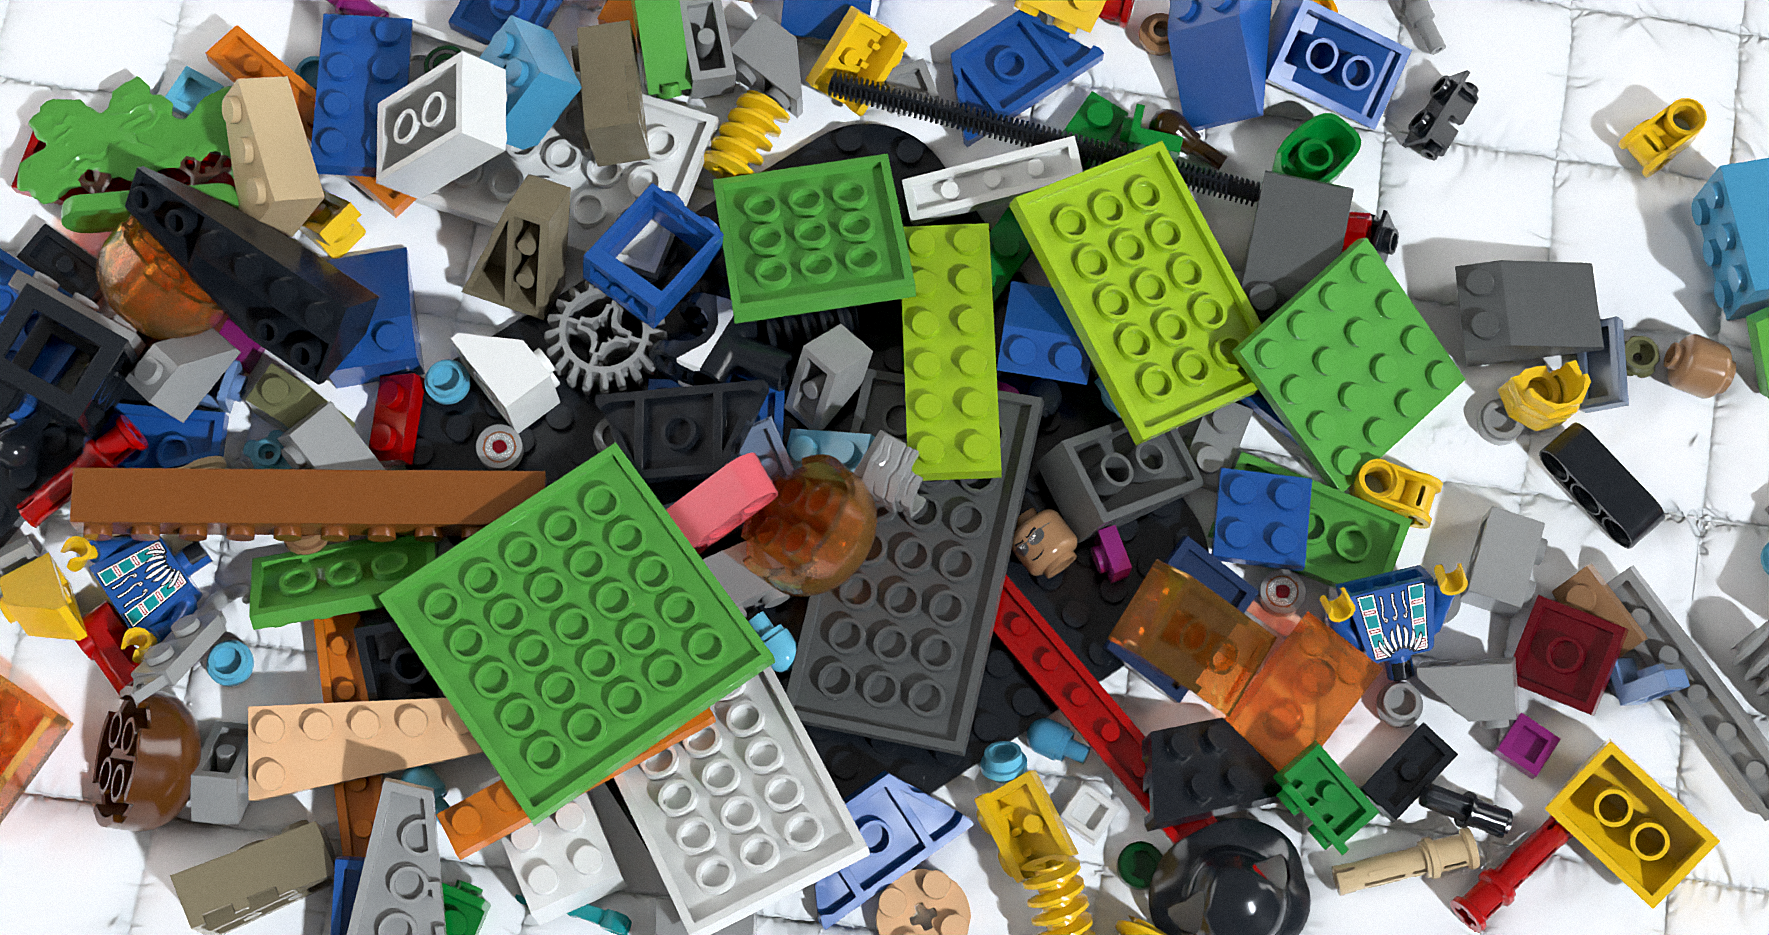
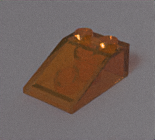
M1157 559L1108 637V640L1134 658L1230 717L1277 639L1276 636L1193 576Z
M1307 611L1224 719L1279 772L1314 740L1323 746L1383 668Z

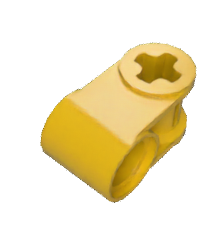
M1680 98L1651 119H1647L1633 128L1619 141L1618 146L1622 150L1628 149L1643 167L1642 174L1645 178H1648L1662 169L1676 155L1694 142L1706 124V110L1697 100ZM1673 119L1684 120L1690 127V130L1679 128L1675 125Z
M1374 459L1368 461L1360 468L1355 476L1354 483L1349 487V494L1412 519L1410 527L1427 529L1430 528L1432 522L1429 513L1435 494L1441 492L1443 483L1430 474L1412 471L1383 459ZM1365 476L1377 478L1382 484L1383 492L1371 491L1366 486Z

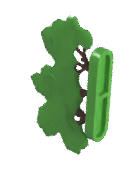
M139 76L123 83L112 91L109 106L102 113L86 106L81 99L48 100L40 106V112L33 115L28 122V126L32 128L35 137L39 141L46 143V147L19 164L17 189L21 192L29 191L31 196L43 205L55 202L73 188L82 187L91 194L71 196L62 204V225L66 229L77 233L145 229L125 207L130 190L105 192L112 178L121 177L128 181H133L137 167L141 166L156 172L164 168H178L191 177L190 185L188 186L238 209L239 203L234 186L224 183L206 184L210 179L223 172L230 174L234 179L232 166L223 168V163L228 157L231 158L226 122L222 115V100L232 86H226L204 97L196 105L195 110L185 119L174 117L172 115L173 103L161 94H151L150 86ZM210 152H220L221 156L213 169L211 166L205 167V173H200L202 160ZM186 159L195 162L193 170L186 167ZM88 169L94 172V182L85 179V172Z

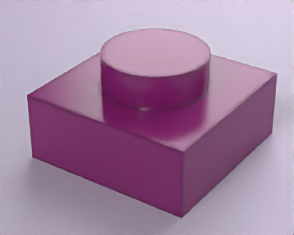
M1116 525L1098 530L1094 541L1095 546L1091 547L1092 558L1100 574L1106 572L1110 584L1127 579L1132 566Z
M1521 712L1517 720L1513 721L1493 754L1533 780L1538 776L1561 738Z

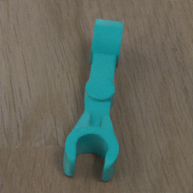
M516 894L515 898L517 901L528 908L525 898ZM590 904L567 913L572 918H580L599 925L603 930L615 935H628L632 926V921L627 915L611 909L603 910Z

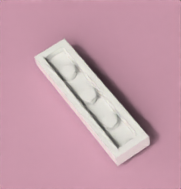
M1075 136L903 179L902 184L910 221L913 226L1011 202L1015 197L1083 172Z

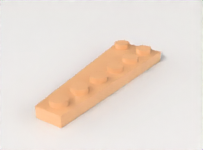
M447 698L248 706L249 801L266 800L323 786L351 782L370 776L398 772L403 769L484 753Z

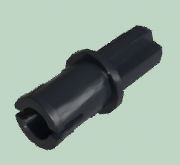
M1426 783L1422 787L1419 796L1421 807L1454 818L1455 825L1460 828L1469 826L1497 838H1503L1504 833L1508 834L1512 826L1513 814L1511 810L1478 799L1477 795L1471 791H1467L1462 795L1441 786Z

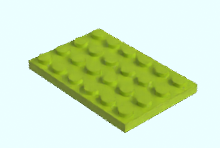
M1163 141L1015 197L1009 204L1136 446L1259 392V389L1231 351L1262 324Z

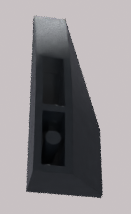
M144 166L137 167L125 203L126 209L248 338L317 385L324 383L365 336L379 296L309 249L257 219Z

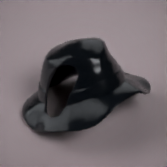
M1229 818L1199 829L1168 849L1158 863L1151 879L1148 902L1155 927L1167 935H1299L1310 913L1311 897L1299 853L1284 833L1263 822L1246 818ZM1282 855L1287 869V881L1284 889L1279 888L1255 872L1253 865L1266 863L1271 858ZM1201 891L1204 894V911L1201 927L1196 933L1185 931L1173 922L1168 914V909L1176 904L1186 902Z

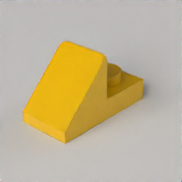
M323 190L325 198L299 230L332 259L342 258L366 233L365 228L357 221L362 214L351 202Z

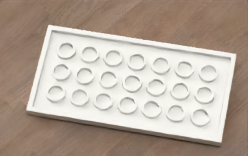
M413 23L409 84L425 74V59L437 47L444 45L455 46L461 51L479 58L488 45ZM575 73L578 81L581 84L580 74ZM642 93L651 159L598 167L593 152H585L581 135L584 117L583 112H580L576 95L538 145L522 150L506 144V151L420 200L416 199L414 202L495 228L506 206L527 175L538 176L571 187L567 251L583 256L651 183H654L664 191L668 190L675 193L687 207L704 164V153L710 150L711 141L715 137L720 125L717 116ZM331 175L352 182L345 175ZM652 219L616 259L637 274L657 280L675 235Z

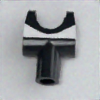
M702 292L689 293L685 296L679 307L683 319L691 326L697 328L701 335L687 341L674 339L672 341L659 340L649 352V359L654 364V368L666 378L683 387L729 383L732 377L736 375L749 381L764 379L769 384V388L780 392L788 385L796 360L795 354L756 340L763 329L764 324L762 320L735 324L731 300ZM693 307L701 309V313L696 311Z

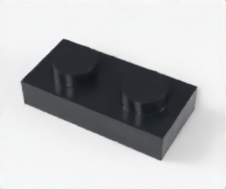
M46 223L17 255L19 261L33 270L50 277L70 294L79 293L96 304L118 279L113 270Z
M1423 722L1363 784L1360 790L1386 818L1394 823L1420 796L1422 787L1426 783H1432L1458 756V753Z

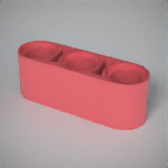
M747 453L722 467L667 508L666 511L696 552L701 554L771 503L778 496V491L756 453Z

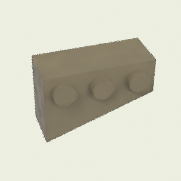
M630 20L577 28L578 45L571 46L575 72H580L582 88L577 94L580 112H583L584 117L581 135L585 152H593L598 167L651 159L636 41Z
M528 174L506 206L488 240V244L461 292L544 320L565 287L571 187Z
M307 819L300 820L281 830L282 834L266 840L248 843L237 851L170 875L190 928L203 935H225L334 885L335 859L337 856L325 828L316 821L309 823Z

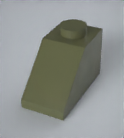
M273 363L270 364L245 399L259 418L284 433L318 405L328 402L310 386ZM341 412V414L345 417V419L354 429L356 426L355 422H353L350 418H348L345 414Z

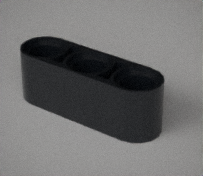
M1572 423L1540 450V460L1546 469L1620 546L1627 549L1633 548L1664 521L1665 513L1656 499L1599 439L1582 424Z

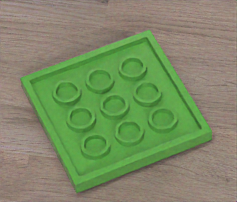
M888 154L713 179L720 231L724 234L723 250L735 324L916 297L915 281Z
M1368 238L1357 239L1231 351L1325 483L1340 492H1344L1354 483L1356 474L1365 463L1370 460L1380 459L1466 380Z

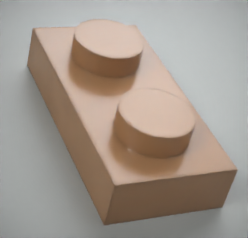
M1592 563L1551 591L1559 603L1629 630L1618 659L1648 639L1647 635Z

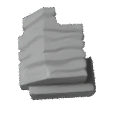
M880 430L853 472L858 494L872 502H876L881 507L885 506V509L894 514L897 511H903L904 515L912 518L923 508L926 499L917 493L923 478L915 475L912 471V466L919 456V451L907 447L906 443Z

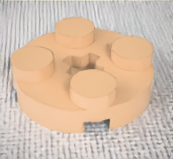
M916 869L908 871L888 885L885 891H883L879 898L876 926L879 935H968L971 910L964 891L947 874L938 870ZM923 904L926 910L933 908L937 914L936 917L931 919L932 928L925 931L921 924L913 926L910 922V918L916 914L915 906Z

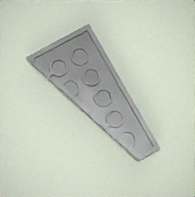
M388 777L385 778L347 935H447L434 788Z

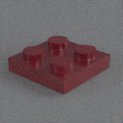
M1538 595L1513 655L1516 660L1518 687L1595 716L1629 630Z

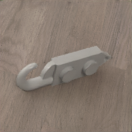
M232 584L216 591L193 614L178 619L171 626L172 631L161 643L151 647L144 654L145 659L131 673L134 679L131 694L136 703H140L163 687L175 686L227 630L225 627L227 620L222 610L229 603L240 597H243L242 602L244 604L250 603L251 584Z

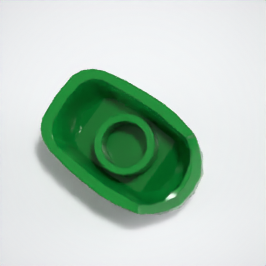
M1332 113L1319 114L1298 127L1282 142L1276 152L1271 171L1332 184L1359 152L1361 147L1360 135L1338 115Z

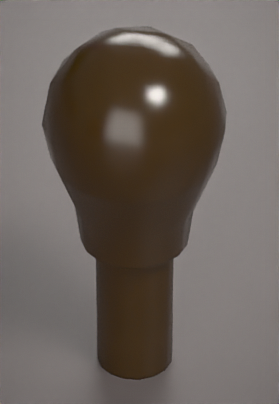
M1163 109L1156 112L1150 120V130L1183 137L1180 152L1187 155L1191 153L1218 171L1228 157L1200 139L1201 135L1192 128L1186 118L1178 111Z

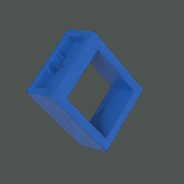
M651 183L583 255V278L654 329L719 259L722 252L724 234L710 218L706 216L700 217L687 208L681 198L675 193L668 190L664 191L654 183ZM652 219L698 252L663 291H660L616 259Z

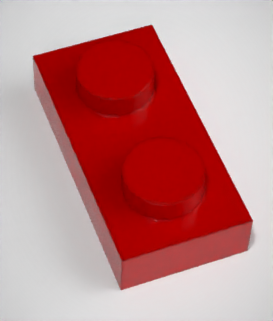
M415 373L380 376L368 448L383 467L412 465L425 389V378Z

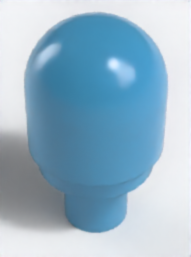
M1050 718L1035 720L1031 723L1026 733L1029 747L1035 753L1052 761L1058 760L1062 762L1065 757L1084 764L1091 750V747L1074 740L1075 732L1071 731L1070 727Z

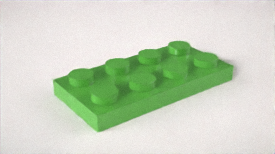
M1241 451L1234 468L1237 470L1307 478ZM1312 480L1305 568L1303 571H1291L1335 589L1336 584L1391 572L1395 567L1412 519ZM1213 520V523H1212L1211 528H1210V530H1209V532H1208V535H1207V537L1212 538V539H1213L1214 520Z
M396 536V540L391 542H375L364 538L326 545L320 551L308 555L285 552L252 558L249 618L253 630L269 627L278 628L291 623L314 619H328L336 615L359 611H373L384 607L378 596L438 558V542H420L415 540L414 536Z

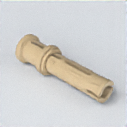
M1466 827L1459 829V834L1436 840H1432L1429 836L1421 838V841L1417 842L1415 847L1365 858L1356 862L1334 865L1331 867L1338 895L1342 896L1357 890L1422 875L1433 880L1440 878L1441 872L1466 866L1470 870L1478 869L1480 867V858L1471 830Z

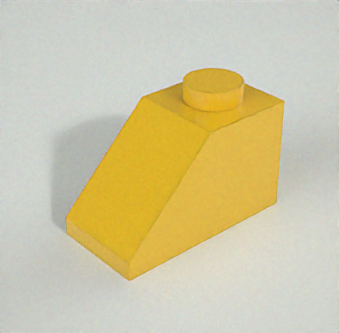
M49 552L0 577V587L3 597L0 598V609L10 624L18 621L26 634L34 637L80 641L88 636L71 583Z

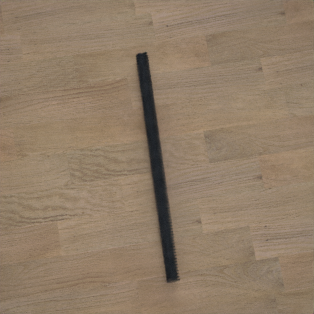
M834 70L828 86V96H832L834 92V98L839 94V99L844 97V100H848L850 96V102L855 98V103L860 101L861 105L866 100L865 106H869L871 103V107L876 105V109H879L882 104L881 110H885L887 107L888 112L892 109V113H895L898 109L897 114H901L903 111V116H906L908 113V117H911L914 113L913 118L916 119L919 115V120H922L924 117V121H927L930 117V123L935 119V124H938L940 121L941 126L946 121L945 127H948L951 123V128H954L956 125V130H959L962 125L961 131H965L967 127V132L969 133L973 128L972 134H975L978 129V135H981L983 131V137H986L988 134V138H991L994 134L995 140L998 136L999 141H1002L1005 137L1004 142H1007L1010 138V144L1015 140V145H1018L1021 141V147L1024 146L1025 142L1026 148H1028L1030 144L1032 147L1067 138V131L1065 130L1063 135L1061 129L1056 134V128H1053L1051 132L1050 126L1046 130V126L1043 125L1040 130V124H1037L1035 128V123L1032 122L1030 126L1029 121L1024 126L1023 119L1019 124L1018 118L1014 122V118L1010 117L1008 121V116L1005 115L1003 120L1002 114L997 119L998 115L996 112L992 117V111H989L987 116V110L985 109L982 114L981 108L976 113V107H973L971 111V106L968 105L965 110V104H963L960 109V103L957 102L956 107H954L955 102L952 101L949 106V100H946L944 105L943 98H941L940 103H938V97L933 102V96H930L928 100V95L925 94L922 99V93L917 98L916 91L913 96L911 90L906 95L905 88L902 93L900 87H898L896 92L895 86L890 91L889 84L886 89L885 83H882L881 88H879L880 82L878 81L876 86H874V80L869 85V79H866L864 84L863 77L858 82V76L853 81V75H850L848 80L847 73L842 78V72H840L837 77L836 70ZM1072 132L1069 133L1068 137L1073 136ZM1075 133L1074 135L1081 162L1085 157L1084 163H1087L1090 159V165L1095 160V166H1098L1100 162L1103 164L1132 153L1130 147L1126 152L1125 146L1121 150L1120 145L1116 148V145L1112 143L1110 148V142H1107L1105 146V141L1103 140L1100 143L1099 139H1096L1094 143V138L1092 137L1089 141V137L1086 136L1083 141V135H1080L1079 139L1078 134ZM1179 160L1175 163L1188 189L1192 185V191L1197 187V193H1199L1201 188H1203L1202 194H1205L1206 190H1208V196L1214 191L1213 197L1219 193L1218 198H1221L1224 194V200L1230 195L1229 201H1232L1233 197H1235L1234 202L1237 203L1240 198V204L1245 199L1246 206L1251 201L1250 207H1253L1254 203L1258 202L1261 188L1259 181L1255 185V181L1252 180L1250 183L1248 178L1245 181L1241 177L1239 181V176L1237 175L1235 178L1232 174L1228 176V173H1225L1223 176V172L1220 171L1218 174L1217 170H1214L1212 174V169L1210 168L1207 172L1206 167L1202 170L1201 166H1198L1196 170L1195 164L1191 167L1190 163L1185 165L1183 161L1181 165Z

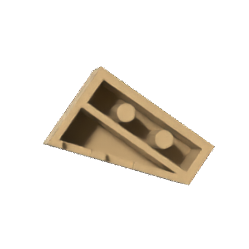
M288 76L237 79L222 100V115L226 122L234 183L239 203L238 209L283 235L293 237L325 196Z

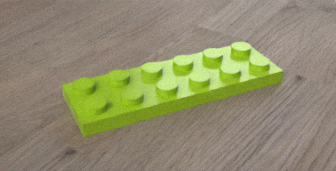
M989 223L903 227L916 287V297L902 299L907 447L919 451V456L912 466V471L915 475L922 477L923 481L1002 478Z

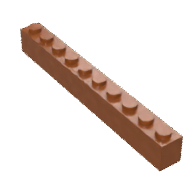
M73 468L69 522L79 534H83L85 539L95 541L112 539V534H131L132 539L140 541L160 539V534H179L178 538L186 541H203L207 539V535H226V538L232 541H252L255 539V535H273L275 540L285 542L299 541L302 539V535H321L320 538L322 540L330 542L349 540V535H368V540L375 542H391L396 540V536H414V539L420 542H439L443 540V536H461V540L464 541L546 488L547 479L545 471Z

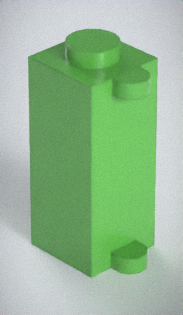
M631 0L643 83L648 95L656 94V98L671 99L681 96L682 90L692 89L680 1Z

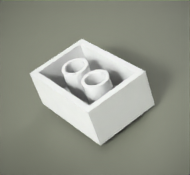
M461 51L379 102L377 114L376 183L420 200L506 151V70Z
M497 776L479 784L480 789L482 790L501 780V777ZM588 792L573 799L537 825L533 826L532 823H529L501 838L530 913L539 925L627 887Z

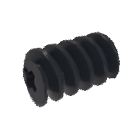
M856 306L765 319L769 345L781 349L782 341H786L792 353L798 351L801 338H804L806 343H809L839 324H842L852 334L853 330L856 329L859 332Z

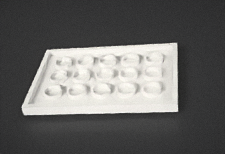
M771 666L710 706L716 720L715 723L614 777L689 935H711L870 855L865 840Z

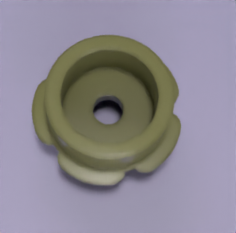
M1646 336L1630 337L1628 341H1624L1627 376L1637 375L1638 378L1651 376L1655 372V365L1660 361L1657 344ZM1634 354L1640 355L1641 360H1640V361H1636V360L1633 358V355H1634Z

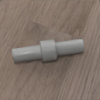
M1403 0L1406 6L1404 13L1411 27L1418 29L1430 54L1434 55L1443 51L1446 48V44L1433 21L1435 13L1428 0Z

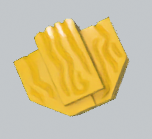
M1574 360L1565 363L1560 369L1553 370L1551 373L1548 372L1546 366L1527 368L1519 375L1511 377L1508 382L1497 390L1508 417L1534 431H1544L1560 426L1578 411L1591 380L1588 373L1582 375L1577 361Z

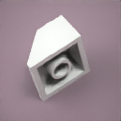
M457 333L451 337L462 365H464L469 375L510 427L516 430L518 434L561 403L556 391V387L560 385V382L553 373L555 368L540 348L532 352L523 340L465 333Z

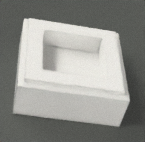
M1083 779L1059 813V816L1065 827L1094 847L1122 806Z

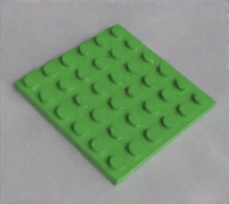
M616 442L378 596L391 618L533 826L775 663L773 654Z

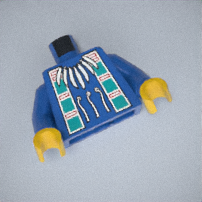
M72 536L66 540L60 550L61 553L73 551L80 555V557L71 558L66 566L72 572L82 570L88 560L95 563L89 567L130 628L125 632L120 648L125 649L130 645L139 646L134 651L132 660L138 664L145 659L144 654L151 647L165 639L172 631L171 626L178 619L193 614L198 609L197 602L202 598L203 594L191 578V575L213 561L200 541H192L175 553L161 536L160 539L155 541H140L132 539L131 536H116L106 541L91 540L90 542L83 537Z
M1457 563L1456 569L1451 573H1445L1442 564L1435 565V582L1433 577L1421 565H1416L1336 584L1337 599L1328 601L1326 595H1322L1319 598L1327 614L1330 632L1350 652L1361 653L1369 663L1384 662L1388 680L1402 681L1410 679L1415 675L1411 655L1430 651L1433 648L1434 636L1441 631L1455 595L1463 592L1468 586L1462 563Z

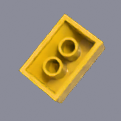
M1610 737L1581 765L1544 808L1652 909L1720 842V839L1712 830Z

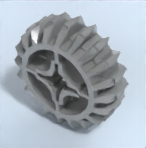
M587 280L585 281L586 291L580 293L575 287H571L569 294L572 301L568 302L563 299H557L556 307L561 314H549L547 320L554 329L548 330L544 334L546 343L552 345L546 352L549 360L557 361L554 365L557 375L568 374L566 380L572 388L583 381V392L588 396L594 391L596 386H600L601 394H610V387L617 386L620 393L628 392L626 383L631 380L637 387H642L644 381L641 372L643 371L649 375H655L657 372L653 366L654 364L649 359L650 350L657 341H668L667 332L661 329L666 324L665 318L653 329L601 290L595 288ZM604 309L603 312L597 317H585L591 312ZM623 311L632 315L642 326L643 333L641 339L632 336L631 331L622 327L623 320L621 316ZM612 329L614 339L611 340L608 337L609 342H602L600 346L598 336L600 334L604 336V332H611ZM571 336L579 337L581 343L590 346L589 353L591 359L589 364L579 359L570 349ZM615 357H629L621 363L608 366L609 362Z

